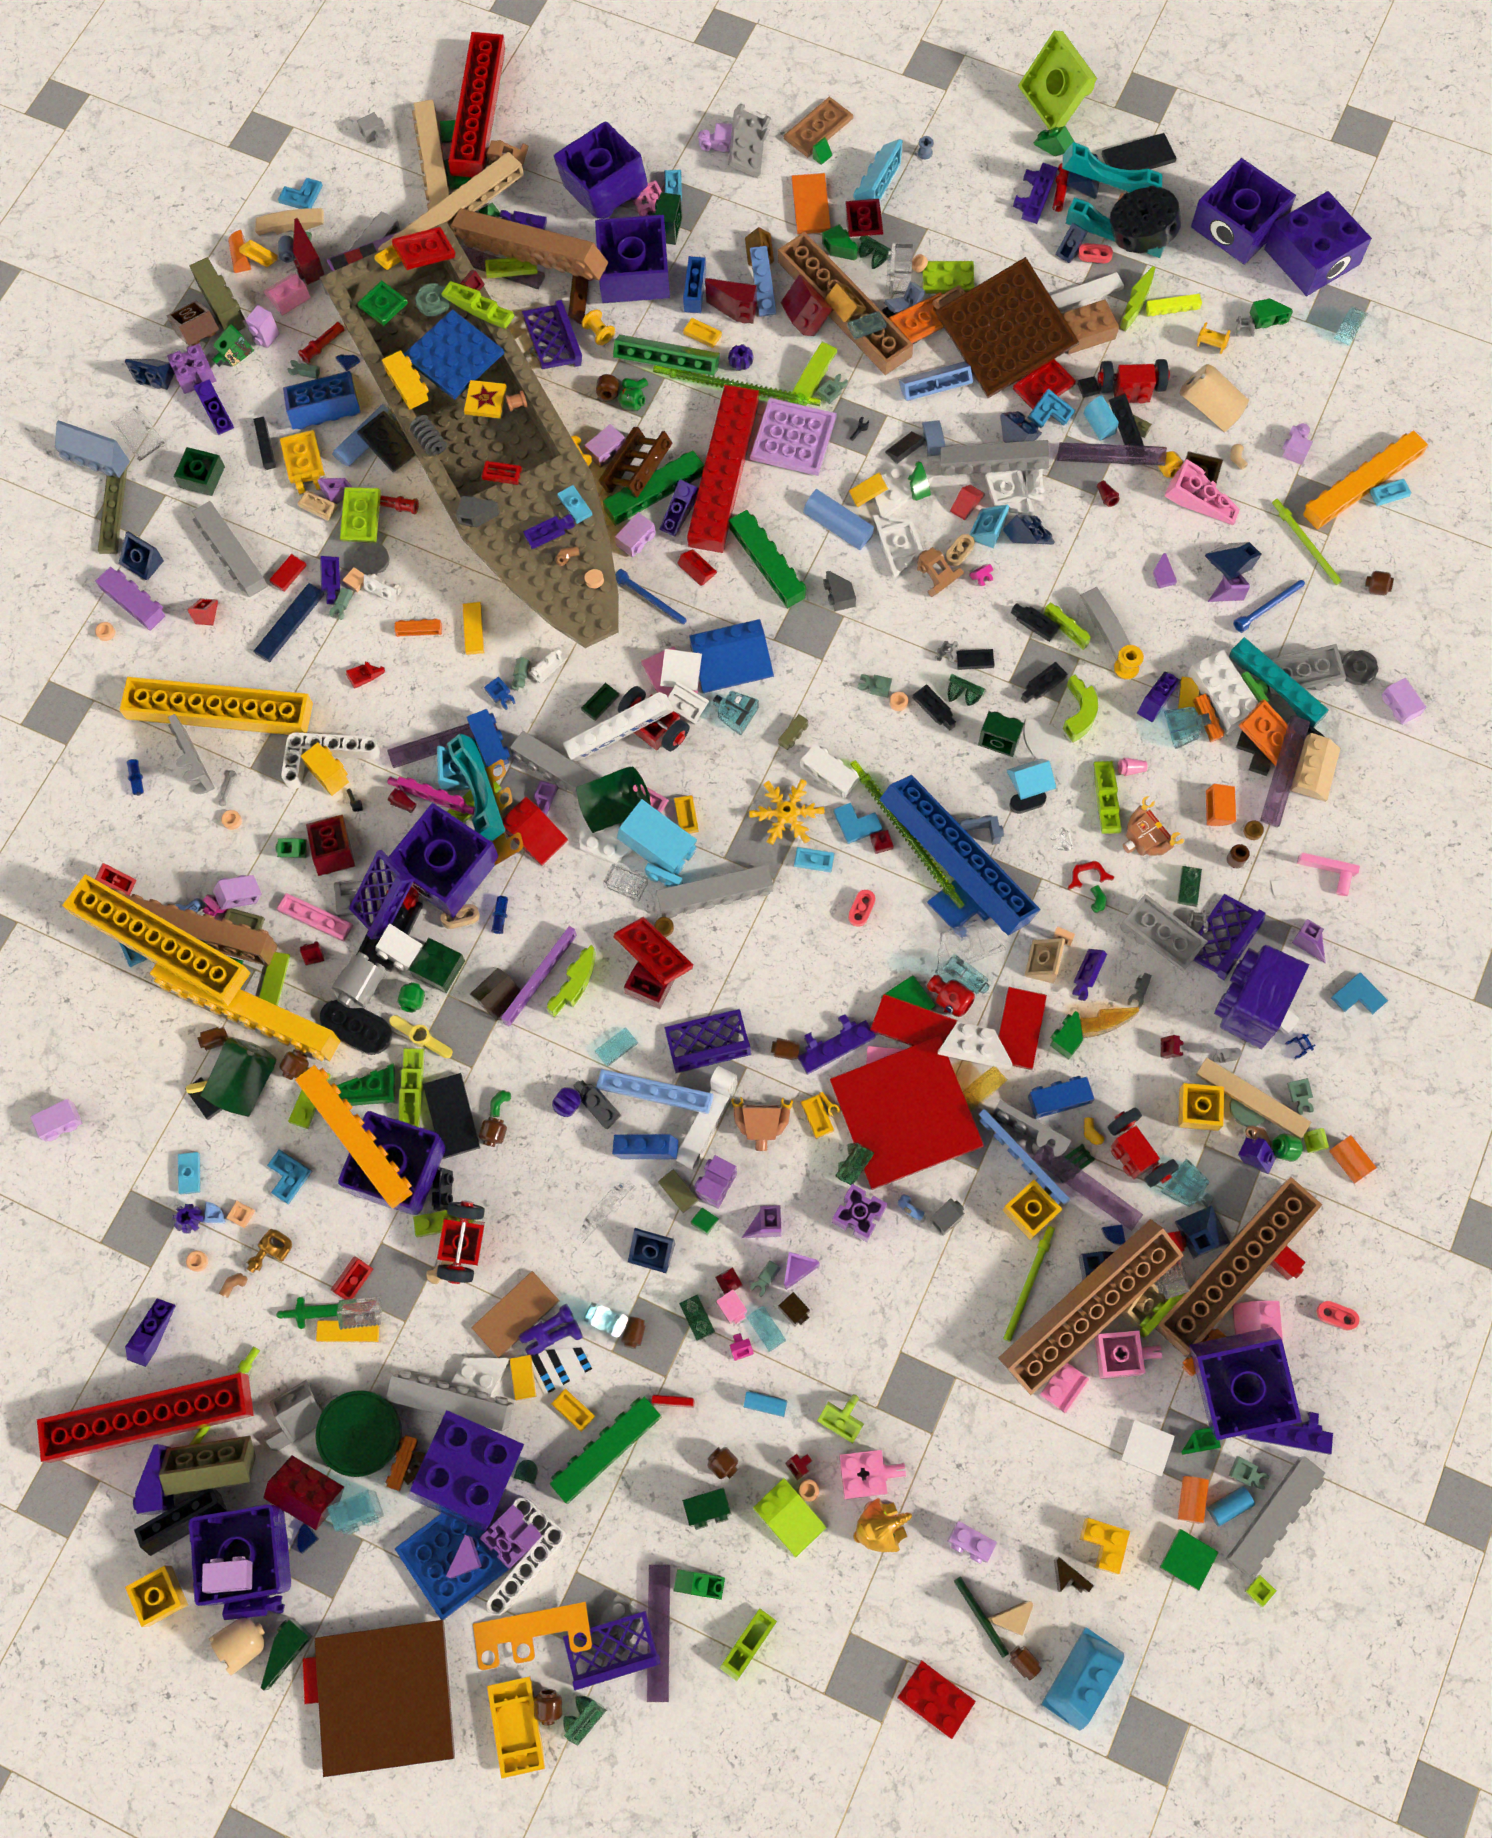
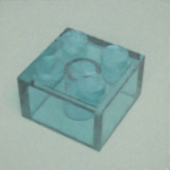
M370 1490L327 1507L335 1532H341L343 1535L358 1532L360 1530L359 1527L362 1525L372 1526L380 1522L379 1518L384 1516L377 1493Z

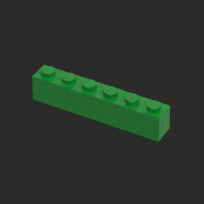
M619 334L614 340L613 357L714 376L718 371L720 353Z
M693 450L684 453L680 458L670 461L664 467L655 470L638 498L634 497L628 487H624L620 492L608 496L603 501L604 511L616 526L674 493L679 480L690 484L702 477L704 464Z
M745 510L729 519L730 531L788 609L805 599V592L807 590L805 584L797 579L795 570L792 567L789 568L786 564L787 561L784 555L778 553L775 543L767 538L765 529L759 527L756 517L753 514L751 515L748 510Z
M645 1396L642 1399L638 1397L630 1405L632 1408L627 1413L624 1411L614 1419L616 1423L611 1428L609 1426L605 1427L599 1433L600 1438L595 1442L590 1441L583 1448L584 1452L579 1457L575 1455L567 1462L569 1466L563 1472L560 1469L551 1477L553 1480L550 1483L551 1487L566 1504H569L662 1418Z

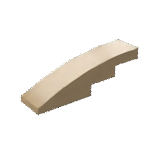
M322 208L295 209L257 217L255 232L259 236L272 231L277 235L290 230L294 232L295 218L299 219L304 230L323 225L324 210Z

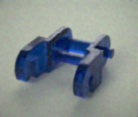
M1302 1034L1303 1037H1295L1285 1043L1289 1045L1293 1042H1298L1303 1050L1300 1055L1294 1057L1295 1060L1305 1056L1308 1050H1314L1316 1045H1312L1309 1041V1034ZM1303 1039H1304V1041L1306 1042V1044L1308 1045V1048H1306V1049L1304 1048V1046H1303L1302 1043L1300 1042V1041L1303 1040Z

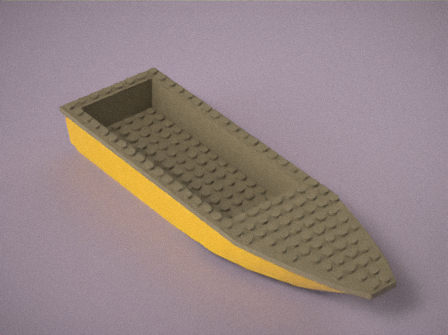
M447 221L430 229L442 228L456 252L455 258L406 270L401 261L386 270L375 261V255L382 251L380 250L320 277L324 288L462 540L514 594L553 628L584 648L619 633V593L611 544L593 474L508 327L503 329L486 322L452 302L445 313L434 317L422 314L416 306L415 296H417L418 290L422 286L437 283L439 286L443 285L446 287L450 281L460 284L467 274L474 270ZM381 280L408 301V304L384 326L357 305ZM483 286L480 290L481 296L491 299ZM453 309L504 350V354L475 381L506 384L505 395L509 396L523 391L527 407L514 408L510 412L505 397L501 418L465 415L464 408L469 387L454 400L418 371L421 378L419 379L420 382H424L429 390L427 393L429 401L409 410L386 373L382 359L400 350L404 354ZM427 415L429 417L428 420L432 421V425L436 427L440 436L444 438L447 448L439 455L428 456L411 433L410 424L416 417ZM485 461L521 466L522 471L520 472L519 484L514 485L482 480ZM505 470V472L516 473L515 471ZM574 485L592 511V516L578 524L573 521L575 527L564 529V535L531 549L523 531L555 516L560 520L570 515L558 498L557 493ZM461 496H474L477 499H491L498 502L499 515L477 528L460 525L456 517ZM578 546L579 556L570 557L564 566H559L556 563L555 558L561 549ZM597 569L602 572L604 582L600 587L590 588L586 585L585 574L589 570Z

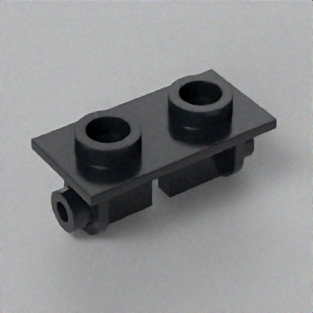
M445 1168L438 1169L433 1180L432 1188H439V1192H432L431 1206H433L435 1211H440L441 1208L447 1210L449 1203L453 1202L452 1184L454 1177L451 1170Z

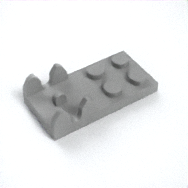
M739 104L733 114L728 165L758 178L761 174L763 143L770 131L766 126L769 124L771 117L765 116L762 119L745 111L744 104Z
M1337 644L1271 659L1304 689L1315 687L1316 690L1320 691L1330 683L1338 687L1346 680ZM1268 685L1270 696H1278L1279 694Z
M175 714L169 716L171 724L168 726L172 734L175 735L176 743L180 750L184 753L178 758L176 765L178 767L192 765V768L184 774L183 779L186 781L199 779L201 781L192 790L195 794H204L215 789L186 729Z
M1144 894L1120 925L1124 933L1131 932L1136 936L1135 940L1137 943H1146L1183 972L1208 942L1146 894Z
M1001 1100L993 1113V1117H995L998 1123L1002 1125L1008 1124L1013 1127V1131L1017 1134H1025L1034 1139L1032 1144L1033 1155L1041 1153L1044 1148L1046 1151H1051L1048 1156L1049 1164L1057 1163L1072 1141Z

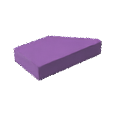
M1163 553L1153 571L1159 589L1177 583L1166 553Z
M540 780L533 797L538 808L547 816L558 790V785Z

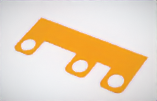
M502 759L485 769L499 812L509 806L513 800L509 787L495 793L493 783L506 774ZM496 765L502 766V773L499 776H495L493 773ZM504 792L508 793V802L501 804L500 796ZM504 832L491 841L498 854L494 864L497 865L522 850L523 841L520 833H516L506 839ZM514 838H518L520 841L519 847L516 850L511 849L510 846Z
M586 1602L473 1624L478 1667L481 1670L493 1669L499 1666L497 1644L511 1642L513 1659L516 1663L529 1662L535 1658L533 1637L568 1631L572 1652L586 1651L592 1647ZM579 1632L584 1633L587 1637V1642L583 1647H577L573 1641L574 1636ZM523 1643L527 1644L530 1648V1654L526 1658H520L517 1655V1647ZM487 1650L492 1651L495 1655V1660L491 1665H485L481 1659L482 1654Z

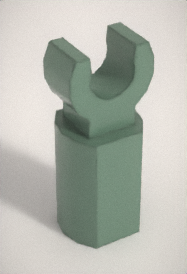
M295 360L290 361L291 366L295 367L287 369L290 375L300 374V376L318 379L320 374L319 366L299 364Z
M341 588L334 603L335 606L329 611L332 618L335 613H339L338 617L340 620L344 618L343 611L346 610L353 595L350 589Z
M520 657L516 659L513 673L514 680L511 684V688L518 691L519 687L524 688L525 686L524 679L527 678L530 661L526 658Z
M769 1260L758 1276L759 1280L752 1283L750 1290L753 1291L757 1286L761 1287L762 1290L759 1293V1297H762L765 1294L766 1285H770L781 1268Z

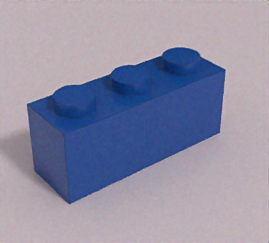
M688 257L683 297L684 312L701 313L706 278V257Z
M484 709L467 716L466 718L486 766L489 767L500 759L504 761V765L508 764V757L511 756L507 746L503 747L501 741L504 739L500 729L496 730L494 724L497 722L493 713L489 714L488 710Z
M1081 1076L1072 1077L1069 1079V1082L1062 1083V1081L1054 1082L1047 1088H1043V1086L1035 1087L1028 1095L1035 1119L1092 1104L1095 1099L1088 1078H1081Z
M671 1134L614 1135L612 1154L619 1159H677L678 1139Z

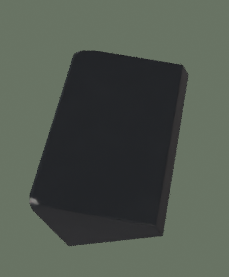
M911 431L886 450L885 453L898 464L922 446L924 438Z

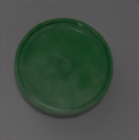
M351 1391L344 1393L332 1400L318 1419L315 1434L317 1449L327 1466L341 1475L363 1477L376 1473L391 1462L399 1449L402 1438V1424L399 1414L390 1401H387L385 1397L375 1392Z

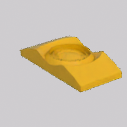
M531 1677L487 1686L501 1779L545 1769L541 1733L538 1720L534 1717L535 1695Z

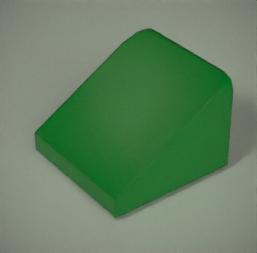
M456 120L440 121L442 143L452 142Z
M825 137L813 146V159L821 165L832 157L830 146Z
M702 1207L690 1223L708 1236L719 1218Z

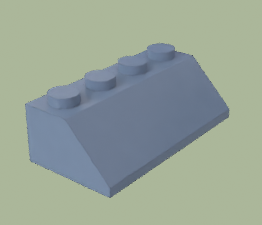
M59 420L57 421L55 448L63 460H70L79 466L84 465L93 471H101L107 476L120 478L130 460L116 440Z

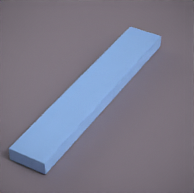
M601 1069L596 1085L602 1091L709 1114L714 1097L713 1093Z

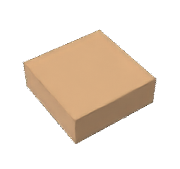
M353 567L343 579V583L358 592L364 586L365 574Z
M1057 926L1053 939L1064 938V944L1070 946L1075 934Z
M236 1200L226 1218L245 1228L255 1210Z

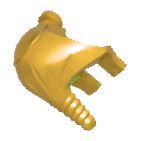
M877 1498L860 1516L853 1538L857 1543H861L867 1549L873 1551L898 1552L900 1550V1541L908 1537L904 1527H901V1525L907 1523L912 1518V1514L906 1512L905 1514L897 1515L898 1511L894 1502L882 1504L880 1498Z

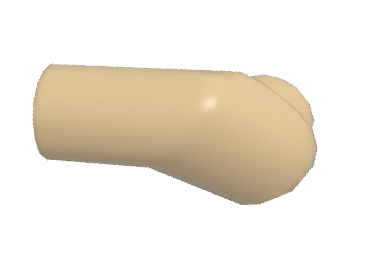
M1234 444L1231 448L1230 459L1243 470L1248 465L1242 458L1244 448L1241 444Z

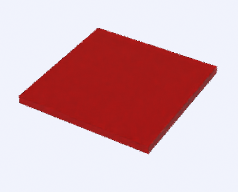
M940 1036L830 1079L872 1190L984 1147L949 1057L938 1054L939 1049L943 1045Z

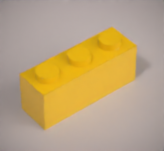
M400 350L382 359L386 373L409 410L429 401L427 396L429 390L424 382H420L419 379L421 378L418 371L412 369V362L408 355L404 356Z

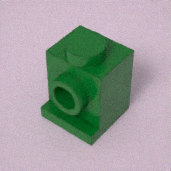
M278 838L276 844L277 857L306 858L307 839Z

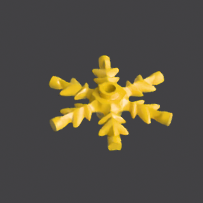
M800 779L796 788L793 785L791 786L792 795L788 793L789 801L782 800L783 794L779 795V786L774 789L770 781L763 784L769 792L765 793V796L772 798L773 800L770 802L777 803V807L771 809L768 806L767 810L762 806H758L759 810H749L750 818L759 817V821L764 820L766 817L770 820L772 816L778 818V822L771 824L774 827L767 830V833H771L766 841L767 843L773 845L777 836L782 839V830L785 831V823L792 824L790 831L794 829L795 838L799 835L804 844L810 841L809 836L805 833L809 829L801 825L804 822L797 821V816L802 815L806 818V815L811 818H816L814 814H824V806L814 807L815 803L808 805L806 808L805 804L801 808L796 806V802L802 800L799 797L807 793L802 791L807 784L805 780Z

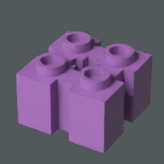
M200 343L187 347V352L182 354L179 350L167 355L184 394L194 391L193 386L210 379L211 383L216 382V378Z
M714 1155L713 1159H709L704 1167V1170H706L705 1175L698 1178L694 1187L696 1188L695 1191L698 1199L719 1209L728 1189L737 1176V1168L732 1163Z
M852 1184L844 1197L845 1207L842 1205L838 1207L832 1218V1223L845 1231L848 1227L854 1229L853 1235L867 1243L875 1230L876 1224L873 1221H880L888 1203L875 1196L870 1200L865 1197V1190ZM859 1209L862 1210L863 1217L856 1216L855 1211L858 1212Z
M514 1505L480 1537L490 1550L494 1548L498 1552V1558L508 1569L542 1537L534 1525L531 1523L528 1525L523 1520V1513Z

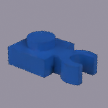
M499 676L484 687L495 703L501 700V705L505 710L508 709L505 704L507 701L515 704L514 697L509 695L510 689Z

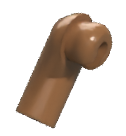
M578 546L561 549L555 558L556 563L559 566H564L570 557L579 556Z
M1257 1126L1246 1128L1245 1133L1249 1138L1255 1140L1257 1138L1264 1139L1270 1147L1272 1146V1142L1265 1129Z
M236 1273L228 1277L219 1294L228 1298L233 1287L237 1285L243 1287L246 1285L247 1277L243 1276L242 1273Z

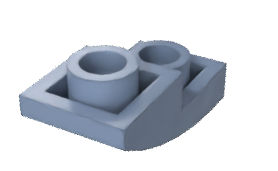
M940 420L922 422L927 455H941V447H945V441Z

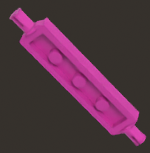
M400 776L398 779L388 778L387 783L389 785L395 786L406 793L460 813H468L474 816L475 808L468 806L459 795L452 796L442 789L435 790L426 783L419 784L409 777L407 779Z

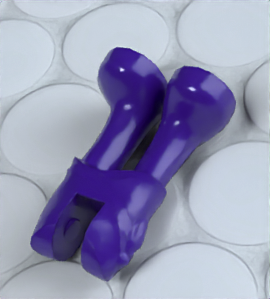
M566 1303L560 1307L559 1312L544 1323L540 1321L518 1337L521 1343H527L536 1338L537 1341L525 1348L527 1355H536L565 1337L571 1336L575 1340H580L583 1338L576 1319H574L572 1311ZM562 1323H567L563 1327L559 1328L558 1330L550 1334L547 1332L550 1329Z

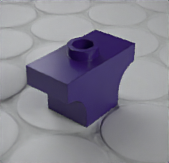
M1246 1137L1238 1153L1243 1163L1251 1165L1266 1174H1269L1276 1160L1274 1152L1266 1140L1261 1138L1254 1140Z

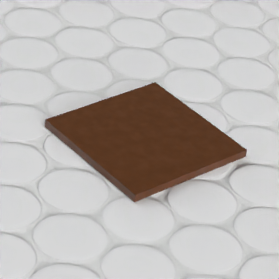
M1026 257L935 311L962 358L971 366V372L987 398L1079 345L1075 334Z
M444 1619L315 1638L323 1777L455 1759Z

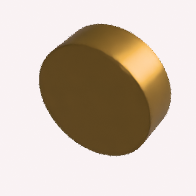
M1252 820L1245 825L1243 832L1246 838L1258 840L1264 833V827L1259 821Z
M660 917L655 922L654 927L664 937L672 934L674 925L670 918Z

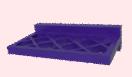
M562 300L555 301V305L522 311V316L541 369L574 364V367L581 366L582 353ZM553 312L554 316L550 319L544 316V314ZM534 315L538 318L535 322L529 320L527 316ZM541 319L548 322L546 327L538 324ZM551 325L559 328L557 333L549 329ZM535 328L543 331L540 336L533 333ZM546 333L553 336L551 341L543 338ZM556 339L564 342L562 347L554 343ZM540 341L548 345L545 350L538 347ZM551 347L559 350L556 355L548 352ZM563 352L567 354L569 358L562 359L559 356ZM546 355L553 360L544 363L543 358Z
M377 850L349 907V910L369 930L367 935L371 940L381 938L388 925H392L415 880L411 874L405 875L382 850ZM380 859L383 860L385 869L380 868ZM385 871L387 883H383L381 872ZM391 871L397 875L394 882L392 881ZM373 873H376L377 884H373ZM383 885L388 886L387 896H385ZM374 886H378L379 897L375 896ZM366 887L369 889L370 898H366ZM376 900H380L381 908L379 911L377 908ZM367 901H371L372 912H368ZM359 902H361L363 913L357 908ZM369 914H373V923L370 922Z
M1224 894L1207 918L1208 926L1210 924L1207 932L1212 931L1214 939L1208 940L1205 945L1215 943L1217 952L1207 954L1204 945L1202 948L1204 954L1196 956L1193 961L1217 973L1220 979L1225 980L1263 924L1266 913L1260 909L1256 911ZM1225 901L1231 903L1234 910L1223 912V903ZM1247 912L1251 914V917L1248 920L1240 921L1238 913ZM1235 914L1238 922L1227 924L1225 916ZM1222 916L1224 925L1213 927V918ZM1204 925L1198 931V934L1200 936H1202V934L1204 933ZM1239 926L1240 933L1230 936L1228 928ZM1225 929L1228 937L1217 939L1215 930ZM1229 941L1230 948L1220 951L1218 943ZM1219 956L1220 963L1217 967L1209 963V957Z
M740 1009L664 1027L675 1074L751 1055L750 1043ZM738 1016L739 1021L735 1027L727 1023L729 1017ZM716 1021L720 1023L716 1031L708 1028L710 1022ZM692 1026L702 1028L697 1036L688 1032ZM723 1026L732 1030L728 1037L719 1033ZM678 1030L682 1032V1035L677 1041L670 1036V1032ZM705 1030L713 1034L709 1042L700 1038ZM737 1032L743 1035L744 1040L735 1042L731 1038ZM686 1035L694 1039L690 1046L681 1043ZM716 1037L725 1041L722 1046L716 1047L712 1044ZM697 1041L706 1045L703 1051L693 1049ZM678 1046L687 1050L684 1055L675 1057L674 1052Z
M646 1611L590 1628V1635L595 1631L605 1635L600 1646L592 1643V1647L597 1649L592 1661L581 1655L583 1651L579 1653L572 1652L569 1636H563L574 1680L572 1682L574 1691L657 1666L661 1663L659 1654L657 1655ZM642 1617L644 1628L639 1634L631 1629L630 1626L634 1619ZM629 1621L627 1626L623 1624L624 1622ZM617 1624L625 1629L620 1640L610 1635L613 1626ZM608 1627H609V1629L607 1630V1632H605V1631L602 1630V1629H604V1628H608ZM628 1631L638 1636L633 1648L623 1643ZM579 1632L574 1636V1638L577 1637L584 1641L582 1645L583 1647L587 1642V1638L582 1637V1635L585 1634ZM607 1637L618 1643L613 1654L602 1649ZM641 1639L649 1643L650 1653L642 1654L636 1650ZM620 1645L631 1651L627 1660L622 1661L615 1656ZM600 1652L610 1657L605 1667L595 1663ZM634 1653L638 1655L637 1657L631 1658ZM579 1658H581L590 1665L585 1673L578 1675L576 1664ZM613 1659L618 1662V1663L611 1664L612 1661H613ZM592 1666L597 1668L595 1670L590 1671Z

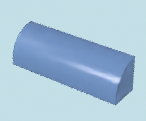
M966 362L899 379L900 388L906 401L973 383L971 366Z
M382 404L333 451L332 455L345 466H350L369 448L357 434V431L382 411H385L396 422L397 419L394 414Z
M815 489L806 502L803 510L804 514L858 550H861L873 536L874 526L818 489Z

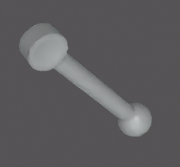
M235 771L229 772L230 778L223 797L219 800L220 806L226 805V797L233 779L237 777Z

